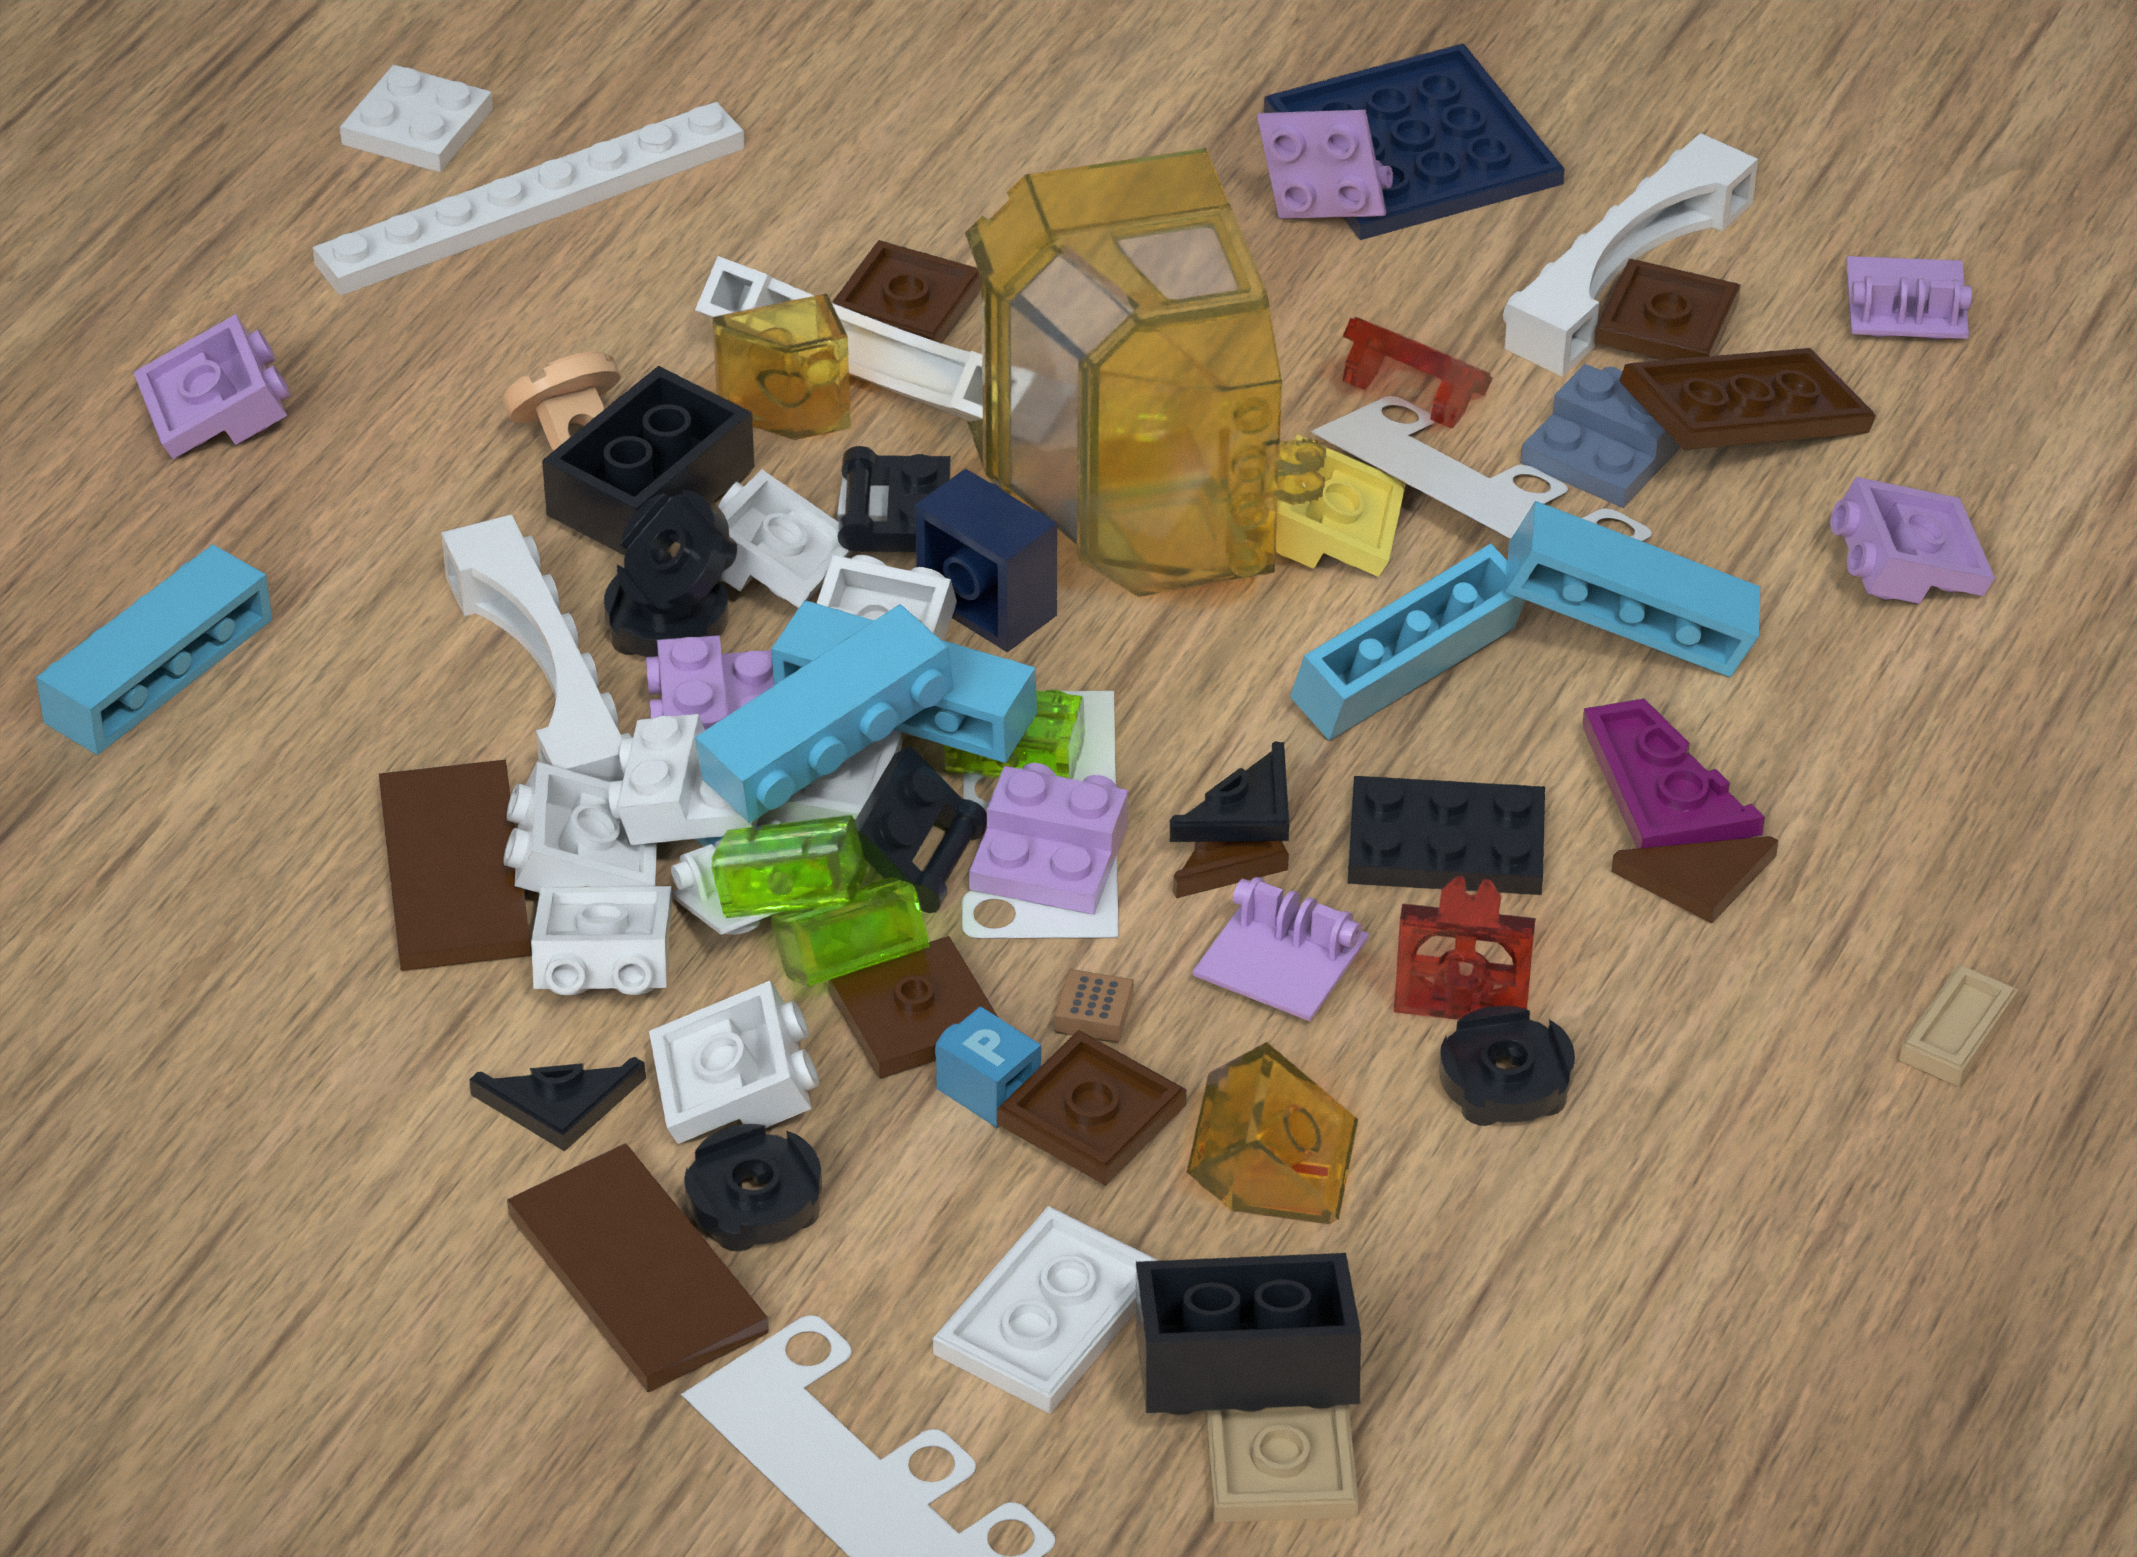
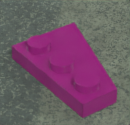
M1644 698L1584 708L1583 730L1636 848L1743 839L1763 835L1765 817L1752 804L1743 806L1729 792L1730 782L1716 768L1707 771L1689 753L1690 743Z

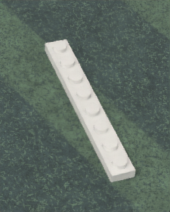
M718 102L696 107L681 115L655 124L646 125L642 129L605 142L596 143L592 147L555 160L546 161L539 166L505 178L496 179L489 184L455 196L446 197L439 202L402 215L393 216L386 221L352 233L340 235L336 239L313 246L314 265L339 296L743 150L745 149L744 131Z

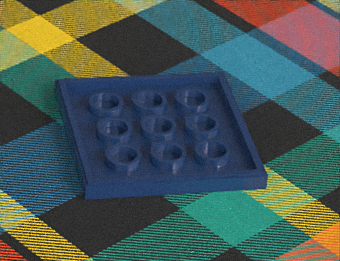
M1464 43L1264 96V113L1366 110L1375 159L1379 160L1382 166L1391 167L1393 182L1390 189L1382 190L1386 208L1385 216L1343 217L1359 240L1564 184L1565 168Z

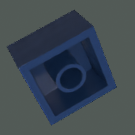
M966 468L915 504L916 567L932 569L942 574L945 578L951 579L957 600L952 619L1005 652H1009L1057 616L1056 522L1049 519L1044 513L1034 510L1004 492L996 484L989 483Z

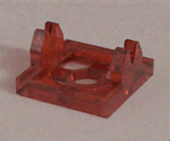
M1356 316L1354 319L1350 317L1342 336L1354 342L1345 362L1343 382L1366 390L1378 374L1385 355L1442 380L1433 400L1430 420L1452 429L1465 413L1473 393L1485 396L1493 379L1490 376L1491 373Z
M1456 876L1441 890L1439 907L1402 903L1394 1012L1460 1020L1472 1011L1490 1006H1517L1528 1010L1536 918L1500 914L1501 895L1490 879H1483L1478 893L1470 895L1466 893L1464 877ZM1431 937L1455 938V949L1446 951L1441 957L1417 954L1418 948ZM1476 940L1500 944L1512 958L1513 965L1490 963L1484 955L1476 951ZM1459 962L1472 964L1474 966L1472 973L1468 976L1460 974ZM1425 977L1435 978L1434 983L1430 982ZM1494 984L1503 985L1502 987L1494 990Z

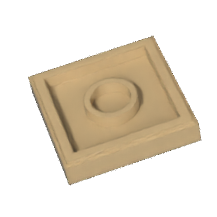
M1348 1404L1335 1405L1326 1409L1301 1406L1265 1408L1256 1412H1245L1237 1409L1205 1411L1214 1522L1358 1517V1494Z

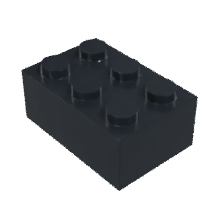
M658 365L542 460L546 515L625 556L627 549L620 546L623 531L636 511L652 497L662 493L673 497L678 494H684L681 490H691L714 502L735 482L755 467L752 412Z
M1346 1253L1136 1262V1337L1146 1413L1166 1412L1173 1415H1185L1194 1411L1237 1409L1245 1412H1256L1265 1408L1309 1406L1316 1409H1326L1335 1405L1360 1404L1361 1329Z

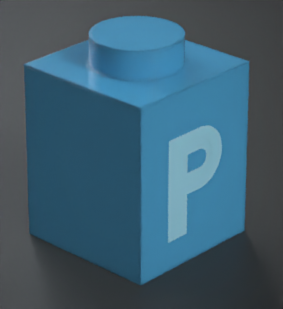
M981 1006L961 1023L949 1026L936 1043L937 1090L996 1128L999 1127L997 1125V1108L1041 1067V1044Z

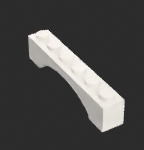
M1702 133L1682 150L1677 149L1674 151L1662 168L1653 176L1644 178L1639 183L1636 191L1619 206H1612L1600 223L1587 234H1581L1575 240L1572 247L1556 262L1548 263L1541 271L1539 277L1522 292L1517 291L1511 296L1503 313V321L1506 323L1504 349L1563 377L1595 348V332L1599 310L1597 299L1609 282L1625 268L1628 260L1637 259L1644 253L1667 241L1695 231L1712 227L1724 231L1753 204L1758 158Z
M717 256L695 309L723 328L1022 441L1025 438L1046 387L1020 368L974 351L968 352L887 325L774 279L768 274Z
M512 514L441 532L446 579L463 615L478 614L508 632L532 655L552 688L556 702L549 726L536 730L539 762L609 782L623 780L624 773L619 756L620 741L622 738L631 737L629 733L620 735L618 731L619 723L614 701L609 692L600 694L598 690V675L591 654L589 652L580 654L578 650L579 639L574 620L570 613H560L559 596L551 574L541 575L540 558L533 537L531 535L522 536Z

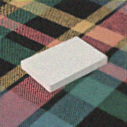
M1048 1206L933 1337V1355L1051 1414L1136 1313V1262L1159 1260Z

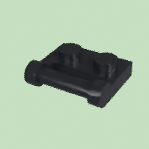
M854 446L847 449L842 457L841 468L842 475L847 481L845 515L842 516L838 524L837 538L840 545L849 551L916 552L915 504L951 479V456H928L925 454L911 456L877 455L872 449L865 446ZM871 485L889 486L887 521H873L869 516Z
M909 746L893 755L844 839L913 908L926 913H933L940 908L947 896L946 882L970 841L979 838L987 825V812L977 802L962 799ZM938 818L947 830L925 869L921 871L912 861Z

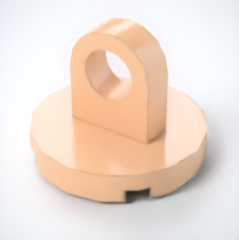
M598 351L574 354L548 363L547 367L542 368L546 377L533 383L529 375L526 377L524 375L517 379L506 389L502 398L509 419L514 423L540 421L549 444L554 451L570 438L568 432L569 423H578L585 426L604 410L600 396L613 388L621 377L611 355H605V353Z

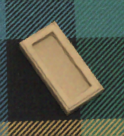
M1958 964L1901 1045L1899 1061L1960 1087L2015 1008L2019 989Z

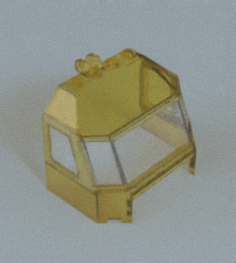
M1202 148L1024 175L1007 191L1009 201L990 219L982 215L965 232L981 276L983 419L967 421L986 476L1004 492L1034 510L1044 513L1049 519L1056 522L1057 529L1077 545V555L1080 562L1138 597L1254 579L1275 573L1278 500L1291 505L1305 504L1306 501H1318L1319 497H1323L1325 477L1316 470L1320 471L1321 467L1324 468L1326 447H1323L1318 440H1312L1311 438H1302L1301 441L1294 439L1280 442L1282 378L1268 294L1207 149Z

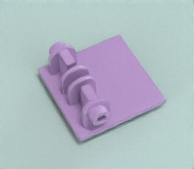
M1366 110L1259 113L1257 115L1279 219L1386 215L1382 190L1391 188L1393 173L1390 166H1382L1381 162L1375 159Z
M1847 256L1851 334L1875 337L1910 336L1929 337L1932 339H1968L1967 309H1970L1972 291L1971 286H1965L1962 261Z
M1259 877L1253 878L1252 881L1241 879L1233 894V903L1241 906L1195 967L1193 976L1311 1021L1369 939V933L1362 931V925L1353 921V915L1350 912H1340L1319 904L1316 899L1311 897L1306 898L1300 907V894L1291 890L1283 899V890L1265 883L1264 879Z

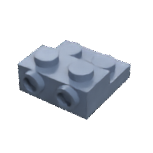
M1584 364L1554 395L1553 413L1523 443L1521 464L1534 467L1555 479L1624 508L1678 451L1680 446L1619 382L1622 374L1621 370L1615 367H1605L1599 370Z

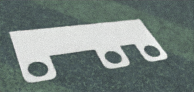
M1395 396L1381 398L1310 431L1510 539L1535 501L1545 504L1568 491L1564 483L1527 465H1516L1492 478H1488L1409 435L1435 423L1436 418L1420 407ZM1388 405L1403 406L1413 410L1418 415L1419 420L1409 424L1398 423L1386 418L1381 410ZM1520 474L1534 475L1547 481L1551 489L1545 493L1528 492L1517 487L1513 482V478ZM1599 509L1582 518L1595 524L1603 518L1624 521L1632 526L1635 531L1634 535L1630 537L1640 541L1652 535L1648 527L1612 509Z
M1036 691L1037 714L1023 735L1027 736V764H1043L1059 777L1083 781L1088 776L1101 775L1111 779L1116 784L1114 691ZM1024 765L973 766L967 769L963 776V799L977 802L987 812L990 802H986L976 795V783L988 775H1001L1004 766L1022 769ZM1117 856L1095 915L972 890L966 893L962 899V930L972 938H1118ZM1000 899L1010 903L1014 907L1016 915L1009 925L992 929L980 925L975 920L974 910L983 901Z
M808 1315L799 1318L681 1394L849 1557H1042L1055 1545L1054 1534L1026 1507L1013 1502L999 1506L961 1533H958L929 1504L974 1473L975 1461L943 1431L930 1429L920 1433L880 1460L818 1402L805 1387L847 1361L851 1355L849 1343L818 1316ZM816 1332L828 1339L831 1345V1352L828 1358L820 1364L802 1366L788 1358L786 1345L796 1334ZM936 1446L947 1450L953 1456L955 1466L947 1478L937 1482H926L916 1478L910 1472L908 1465L910 1457L915 1451L923 1447ZM1004 1520H1018L1031 1528L1034 1534V1542L1031 1548L1021 1555L1003 1556L992 1550L988 1544L987 1536L990 1529L995 1524Z

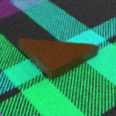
M1771 836L1618 850L1613 855L1611 872L1713 923L1777 856L1778 840Z
M1282 841L1195 842V850L1183 869L1176 871L1173 876V893L1176 898L1236 884L1241 879L1251 880L1255 877L1287 871L1289 854Z

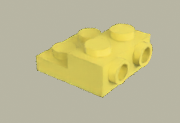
M1297 434L1285 455L1277 452L1273 455L1264 473L1262 486L1271 489L1272 492L1264 493L1252 520L1253 526L1262 529L1259 545L1313 569L1324 553L1341 560L1347 565L1357 567L1379 577L1390 559L1406 483L1392 475Z

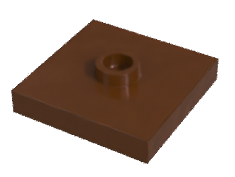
M878 240L832 303L909 333L943 343L983 287V269Z
M1629 259L1596 326L1595 344L1662 360L1714 356L1739 302L1741 284L1636 259Z
M950 936L828 974V991L879 1079L936 1061V1043L943 1032L949 1026L961 1023L980 1006L997 1016Z
M1078 1030L997 1108V1125L1106 1186L1186 1106L1187 1089Z

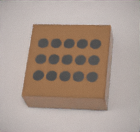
M1069 969L1054 1015V1031L1074 1035L1080 1030L1096 1039L1119 1042L1133 998L1134 979Z

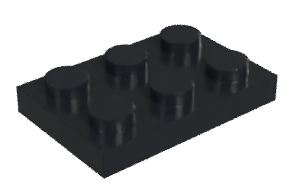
M1354 776L1347 884L1542 895L1545 786Z

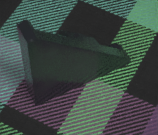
M1273 742L1270 753L1247 770L1239 768L1205 793V800L1187 814L1173 815L1169 825V841H1289L1290 824L1284 742Z
M632 1057L621 1067L584 1070V1063L530 1068V1075L492 1078L479 1071L469 1079L471 1096L565 1152L646 1079L645 1062L637 1057Z

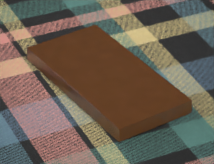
M1811 348L1625 364L1619 382L1683 450L1869 433L1876 418L1873 411Z
M506 759L379 773L401 971L532 956L524 890L514 886L516 869L504 865L506 845L512 830L515 828V823L507 820V808L511 794Z
M627 1143L507 1199L508 1213L511 1219L648 1393L769 1333L767 1315Z

